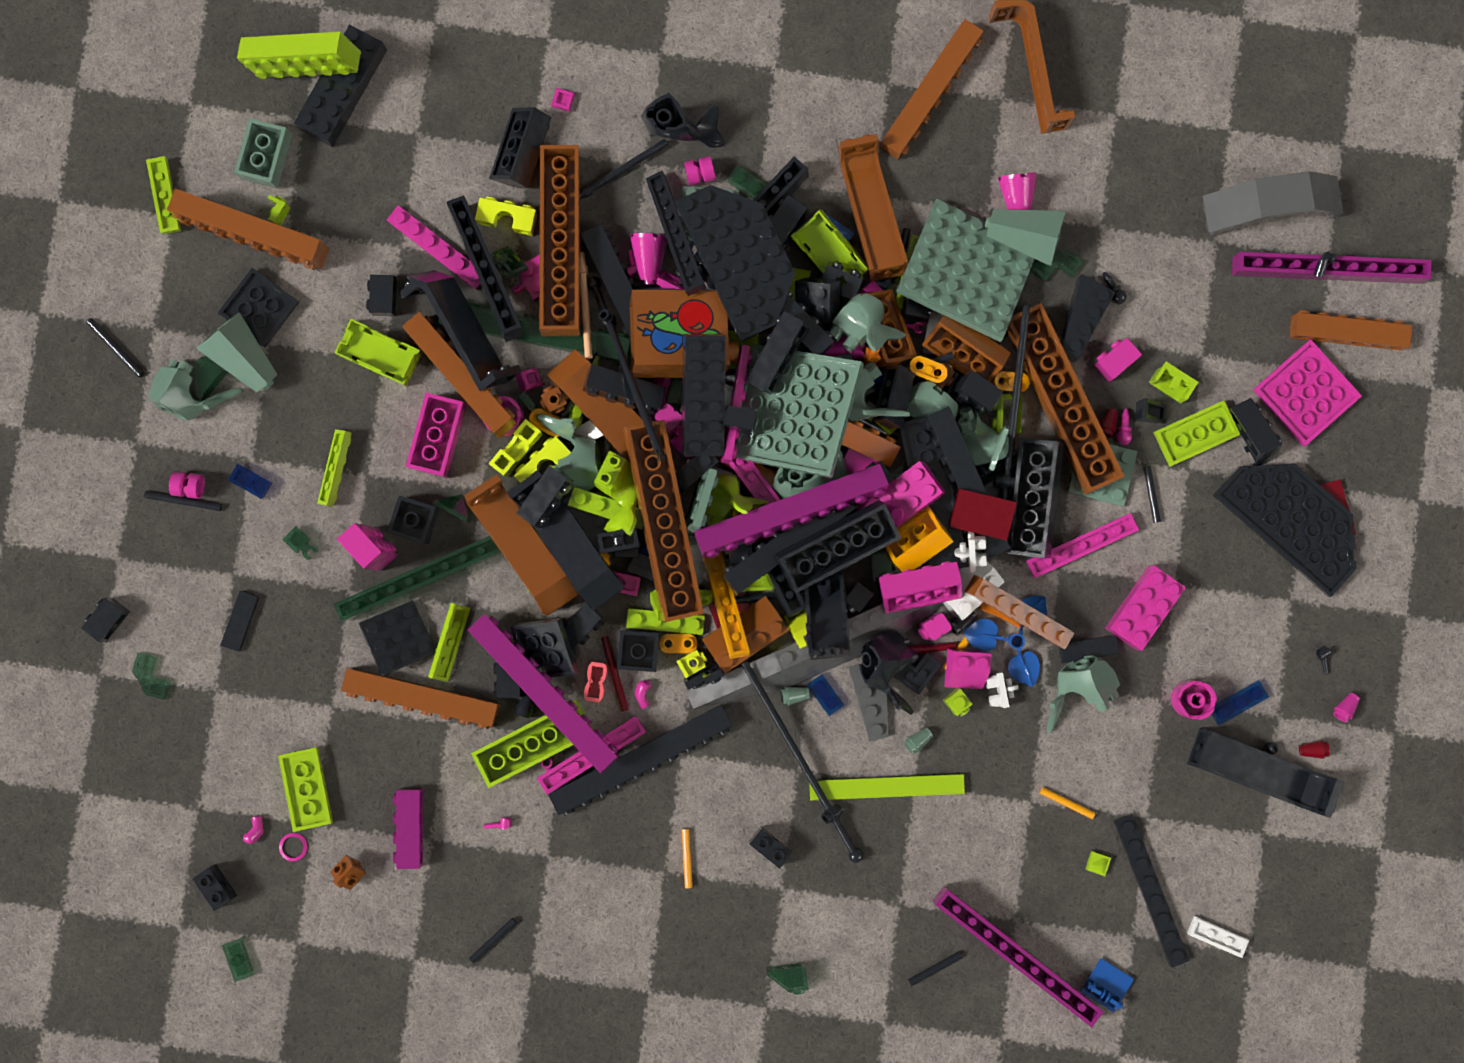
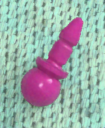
M1124 409L1121 420L1122 427H1118L1119 432L1116 435V440L1121 445H1127L1132 440L1130 433L1132 428L1128 427L1130 418L1128 409Z

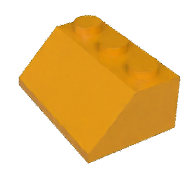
M928 506L897 529L901 539L886 546V549L893 563L903 572L908 569L915 570L953 543V540L938 517Z

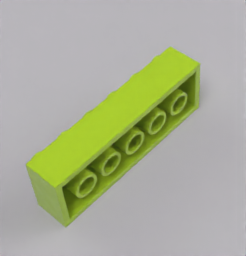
M342 32L241 37L237 59L261 79H266L267 77L283 78L284 76L299 77L304 75H348L349 73L358 72L361 51Z
M577 698L573 701L579 707L577 711L581 716L583 714L586 715L579 699ZM544 715L474 751L471 755L487 787L490 788L573 744Z

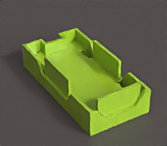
M822 209L816 212L812 218L791 235L793 240L807 253L822 273H824L830 261L841 262L845 268L850 270L851 268L857 269L862 272L861 275L868 271L867 263ZM826 224H828V225H829L831 228H833L834 230L831 231L830 228H829ZM805 243H806V244L809 246V248L811 249L810 251H809V250L806 248V246L804 245ZM852 252H853L854 256L856 257L857 261L854 259V257H852V255H851ZM842 275L840 278L841 282L844 283L845 276Z
M350 319L342 341L339 342L334 353L407 387L423 352ZM368 329L372 332V335L364 331ZM400 344L407 347V350L399 348ZM352 356L359 358L360 360L357 359V361H355L352 359ZM386 372L394 374V377L386 375Z

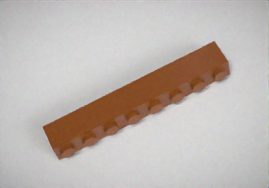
M966 19L963 20L881 141L879 148L897 160L901 155L905 156L910 149L908 145L910 141L917 139L921 132L919 128L922 124L925 126L931 118V115H929L931 110H936L942 100L939 98L942 94L946 95L952 87L950 84L952 79L959 77L962 72L960 67L963 63L967 64L973 55L971 54L973 48L977 49L983 41L981 38L982 29Z
M418 312L402 327L490 430L500 439L517 424L513 419L515 415L508 407L504 409L501 406L503 401L497 394L492 395L489 392L492 388L479 391L462 358L455 353L457 349L451 341L446 342L443 339L446 335L439 327L435 330L432 326L435 323L428 315L424 317Z
M346 668L341 691L347 692L346 696L358 698V695L364 696L366 701L376 702L380 700L384 701V705L395 707L397 704L403 706L402 709L414 711V709L422 710L421 714L433 716V713L445 720L456 718L462 724L470 725L473 722L478 724L477 727L483 729L495 726L500 703L388 676L381 677L380 674L354 668Z

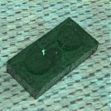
M738 165L727 179V183L751 199H754L767 185Z

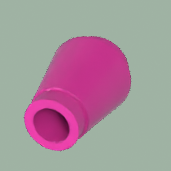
M1349 693L1334 708V716L1343 722L1352 720L1360 698L1354 693Z

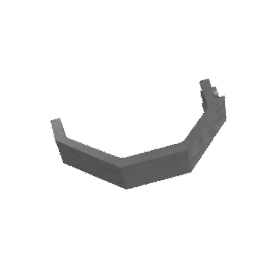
M1311 171L1254 179L1202 196L1203 211L1206 214L1207 220L1206 229L1210 236H1217L1228 228L1264 218L1317 212L1326 213L1329 219H1332L1344 213L1337 176Z

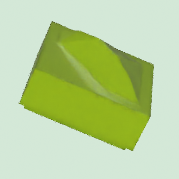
M1091 851L1085 869L1106 876L1111 858Z

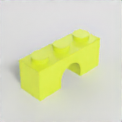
M492 197L479 199L475 216L477 224L496 228L497 222L502 216H511L513 218L512 229L515 233L533 236L538 216L534 207L529 205L516 206L511 201H504L502 203Z
M525 419L514 432V437L504 449H500L489 464L507 478L543 433Z
M556 436L554 438L550 437L544 442V448L539 452L536 450L529 457L530 461L526 465L521 464L515 470L516 474L514 477L521 483L539 470L543 462L552 461L558 465V460L567 457L571 452Z

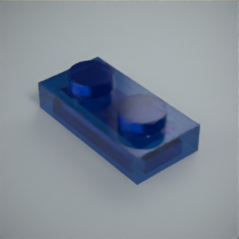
M238 463L228 479L260 499H264L272 485V482Z
M820 674L806 684L828 716L844 706L823 674Z

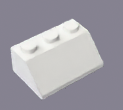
M988 562L987 566L976 567V572H970V565L969 567L959 569L962 581V599L943 602L951 614L962 621L982 603L964 592L973 575L979 576L997 587H1000L1005 582Z

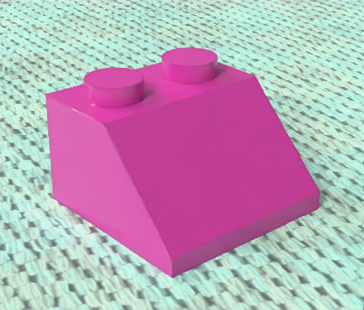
M948 648L944 687L983 689L990 674L992 654L981 650Z

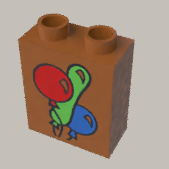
M632 290L630 299L632 373L635 378H682L683 334L725 335V376L730 364H738V341H729L728 328L733 327L716 290H701L690 296L686 294L685 290Z

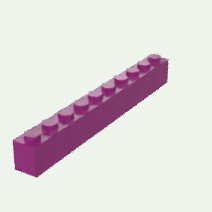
M1239 252L1232 259V276L1421 284L1431 279L1432 261L1423 259L1336 256L1333 263L1327 264L1322 278L1313 275L1317 262L1322 255Z
M878 464L751 510L746 515L740 514L694 531L695 538L703 558H714L719 555V552L724 550L728 552L738 548V545L743 543L746 545L752 544L757 541V538L763 536L764 538L771 537L776 531L790 530L795 524L811 522L814 517L820 516L822 518L828 516L831 511L836 509L838 511L844 510L855 502L861 504L867 501L869 497H880L886 493L885 491H887L889 484L881 465Z
M486 614L482 615L468 629L470 634L599 773H603L620 757L617 754L619 750L611 742L609 744L606 743L603 739L605 735L598 728L596 730L593 729L590 725L592 721L585 714L582 716L577 711L579 707L571 699L569 701L566 700L563 696L565 692L558 685L556 687L550 682L552 678L545 671L542 673L537 668L539 664L532 657L529 659L524 654L526 650L519 643L515 645L512 642L511 638L513 636L506 629L502 631L499 628V621L493 615L490 617Z
M943 886L932 900L938 908L1091 1028L1103 1014V1011L1095 1003L946 886Z

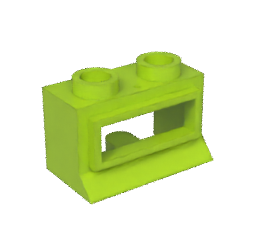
M1166 361L1162 367L1155 371L1148 383L1177 402L1182 403L1188 400L1199 382Z
M1002 394L993 408L995 410V418H992L991 427L999 434L1003 429V401H1012V395ZM1022 394L1020 395L1016 435L1021 433Z

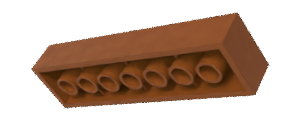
M174 189L167 208L173 214V218L186 226H191L192 224L203 232L208 233L211 231L220 238H231L233 242L240 245L246 243L254 250L262 252L263 249L269 255L277 258L282 256L294 264L299 262L304 264V267L314 271L316 268L322 270L330 250L320 239L178 189Z

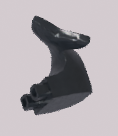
M667 93L646 106L641 115L642 121L651 137L660 136L681 141L699 140L710 148L725 145V141L717 129L719 107L716 104L710 106L704 112L697 124H693L678 101L670 93Z
M898 631L882 632L868 640L860 650V654L862 653V664H859L861 676L868 686L888 694L897 710L902 709L912 715L914 711L897 691L889 686V681L898 671L906 668L909 663L915 662L918 654L916 650L908 649L909 639L907 635H900Z

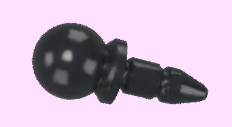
M1103 272L1104 281L1107 282L1109 289L1115 292L1112 301L1116 304H1123L1127 299V293L1121 289L1120 285L1116 286V283L1107 272Z

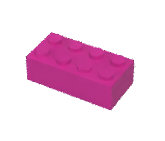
M425 393L406 463L407 468L443 478L448 477L467 407L464 402Z
M919 461L889 483L884 495L880 497L872 496L860 505L858 509L860 510L880 500L886 504L898 529L947 492L924 461Z
M354 523L337 538L339 543L363 569L382 571L398 556L395 552L397 548L390 541L387 542L382 538L384 534L377 527Z
M944 562L938 566L928 565L918 570L908 569L902 573H888L883 575V577H879L885 614L962 599V581L957 562Z
M1155 565L1147 566L1105 629L1116 635V637L1133 649L1142 651L1186 587Z

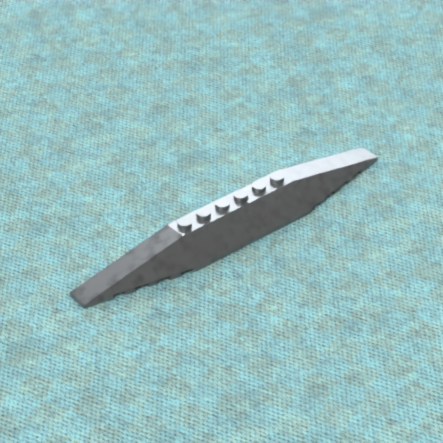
M942 602L885 614L882 603L849 618L851 654L849 657L811 660L806 637L804 639L807 646L801 649L795 642L749 664L765 692L791 687L862 655L860 650L864 644L882 632L898 631L902 635L944 604ZM742 666L725 673L721 680L715 684L703 683L697 689L686 691L693 709L758 694Z

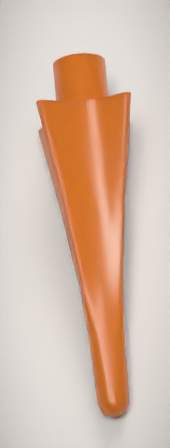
M866 347L864 366L871 361L876 364L881 359L879 356L880 349L874 352L871 348Z
M983 602L979 605V610L1001 618L1020 628V624Z

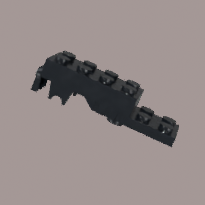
M844 569L805 588L806 637L811 660L851 656Z

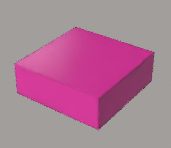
M556 88L551 106L570 112L575 93Z

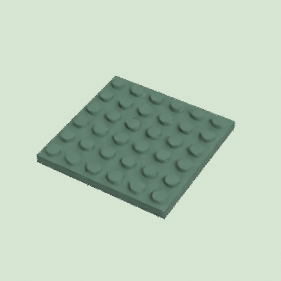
M936 199L896 292L1001 342L1034 258L987 237L988 228H985V221Z
M754 344L752 359L747 367V372L755 365L757 355L765 347L764 345ZM796 351L772 395L748 382L747 384L744 383L743 390L746 391L745 401L741 402L740 407L757 410V421L754 436L740 432L738 440H735L734 447H737L735 459L832 478L864 364L861 361Z

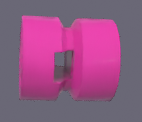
M710 156L700 158L698 162L695 160L684 162L689 186L698 185L702 180L705 183L715 181Z
M177 471L172 473L169 480L171 496L184 497L186 495L188 498L200 499L204 493L205 479L202 474L190 473L188 475L185 472Z

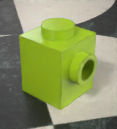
M956 688L942 699L956 716H963L970 711L969 707L972 705L960 688Z

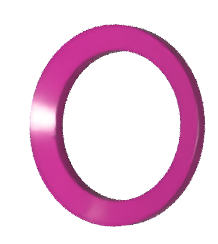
M298 833L285 835L279 844L280 854L288 861L300 860L305 856L308 848L306 839ZM297 837L302 841L303 851L298 857L291 858L284 853L283 843L287 838Z

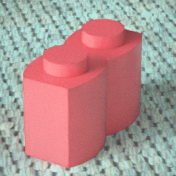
M596 661L590 663L587 671L588 683L584 690L586 701L599 703L604 698L606 690L604 682L609 672L607 663Z

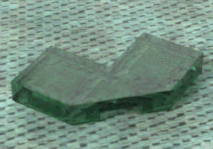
M1068 250L1054 254L1051 265L1037 260L1030 272L1046 282L1057 267L1072 278L1083 261Z
M137 652L132 672L141 684L144 694L166 700L171 681L153 676L158 657Z

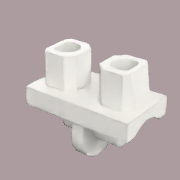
M968 532L969 548L966 547V543L962 542L960 543V548L955 549L954 554L960 558L961 562H966V557H969L970 572H976V567L987 566L986 553L975 554V550L986 549V540L984 536H974L973 532Z
M996 672L993 676L988 677L986 681L987 689L997 687L998 692L996 695L988 696L990 706L1009 707L1006 691H1008L1009 698H1014L1013 690L1019 689L1018 685H1012L1011 678L1005 679L1007 685L1005 687L1003 673Z

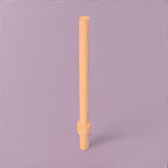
M580 252V296L585 358L590 360L593 358L587 287L588 266H586L585 253Z

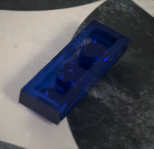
M1257 680L1215 703V709L1211 715L1216 724L1221 725L1269 698L1260 680Z

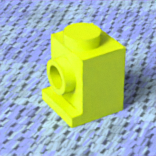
M695 650L676 662L685 678L705 668L707 659L702 651L699 653L698 650ZM690 660H696L697 665L695 667L690 666Z

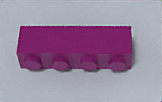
M400 788L393 795V804L396 805V813L393 814V824L396 825V832L393 834V844H396V852L393 853V863L396 864V869H420L423 866V788Z

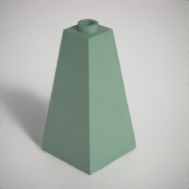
M993 209L991 217L987 216L985 228H988L987 237L1047 265H1051L1066 212Z
M237 313L216 329L196 347L201 353L255 392L262 388L267 390L274 384L272 380L277 376V373L240 313Z

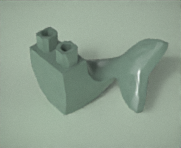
M866 293L862 296L861 294L856 295L842 308L834 319L833 327L830 330L835 342H838L842 336L847 338L843 346L850 352L858 346L862 347L866 341L875 352L887 340H899L906 336V334L895 328L881 324L885 314L884 305L879 299Z
M171 360L167 367H161L157 372L148 395L151 403H155L158 409L174 414V417L189 421L197 417L204 410H210L221 402L242 393L244 390L243 388H235L215 394L205 400H195L189 393V386L192 381V377L189 374L193 366L185 361H180L179 363L178 361Z
M872 361L863 366L849 419L851 421H859L877 416H910L908 411L871 408L866 404L865 394L867 390L875 384L873 380L882 375L877 365Z
M921 381L912 386L907 407L910 416L905 422L925 418V414L945 405L950 406L953 416L956 418L958 404L932 381Z
M971 407L960 409L959 430L974 465L990 463V470L994 471L997 461L1007 457L1009 450V438L1007 436L1009 426L1005 425L999 434L981 422L978 413L973 414Z
M539 414L538 419L546 428L571 441L575 446L572 453L558 460V465H555V467L574 480L571 484L572 488L567 495H572L574 487L585 491L594 488V480L602 466L596 440L574 434L576 425L573 419L558 420Z
M840 451L832 478L779 468L774 478L773 490L782 500L850 474L846 470L843 455Z
M1088 655L1075 663L1074 661L1068 663L1059 671L1057 697L1050 703L1047 732L1051 733L1062 711L1065 697L1069 692L1082 695L1089 704H1095L1097 711H1107L1110 708L1108 701H1114L1119 697L1116 690L1120 686L1117 675L1105 660Z

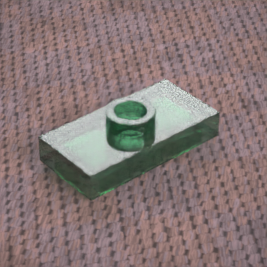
M242 937L222 945L234 982L255 974Z

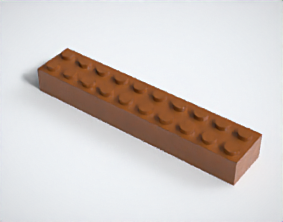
M540 145L539 330L541 336H580L579 145Z
M1042 303L1030 308L1024 369L1058 441L1064 443V453L1084 495H1087L1125 476ZM1022 312L1011 317L1007 328L1008 336L1016 353L1018 351Z
M664 419L652 422L665 455L664 460L659 453L662 461L657 459L644 424L624 427L623 431L661 617L664 622L704 614Z

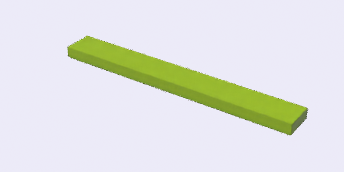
M964 774L817 780L828 800L965 794ZM809 783L810 801L819 800Z

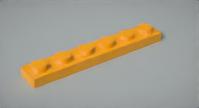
M719 552V555L714 558L705 557L703 562L729 657L733 659L749 656L750 650L734 593L723 578V575L726 574L724 571L726 565L723 554Z

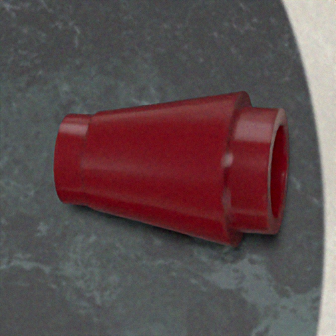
M1107 409L1099 423L1106 438H1112L1116 432L1118 412L1114 409Z
M1318 740L1298 746L1300 756L1325 759V757L1330 756V748L1327 741Z

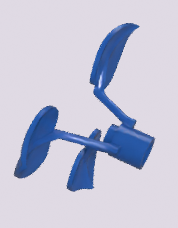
M1036 595L1021 600L1047 616L1046 597ZM979 619L964 632L967 641L981 651L993 650L997 644L996 639L1007 641L1012 648L1017 649L1018 656H1014L1009 660L1008 672L1010 676L1030 687L1035 685L1039 676L1040 663L1038 657L1031 651L1021 654V648L1025 645L1022 625H1020L1018 633L1014 632L1008 637L997 635L998 627L992 620Z

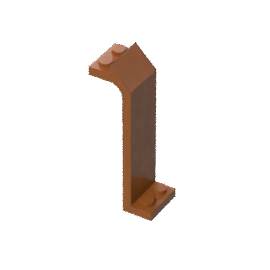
M996 0L988 15L989 23L1013 20L1021 27L1041 134L1067 130L1075 119L1074 110L1067 111V109H1062L1056 113L1054 111L1035 6L1026 0Z
M867 134L855 139H846L839 142V146H837L842 176L868 264L869 283L871 281L901 276L908 265L879 163V140L877 134Z
M573 350L547 376L552 380L551 383L555 387H559L623 458L629 461L623 428L644 424L643 420L633 409L625 407L623 403L608 402L604 397H592L587 392L582 391L591 363L577 350Z
M497 474L464 495L467 505L535 599L541 614L547 617L578 596L570 580L533 527L517 514L519 508L507 494L502 485V480Z

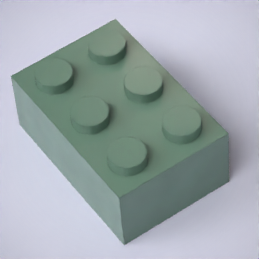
M249 118L234 173L241 180L278 189L292 140V133L286 127Z

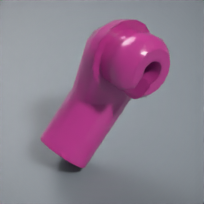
M648 680L640 681L634 693L641 709L650 705L645 696L647 690L651 688V683Z
M262 816L252 817L253 828L244 834L243 840L245 843L253 844L263 835Z

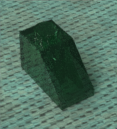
M206 355L197 360L196 367L193 369L196 396L202 400L207 399L228 374V371Z
M805 962L766 968L767 976L789 993L793 992V994L799 995L809 990Z

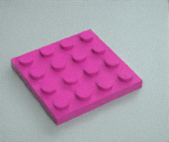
M1311 339L1252 389L1303 447L1309 444L1362 397Z

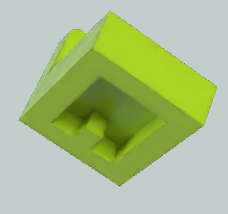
M269 195L268 199L276 205L271 208L268 220L281 226L290 207L286 204L287 200L278 195L276 197Z

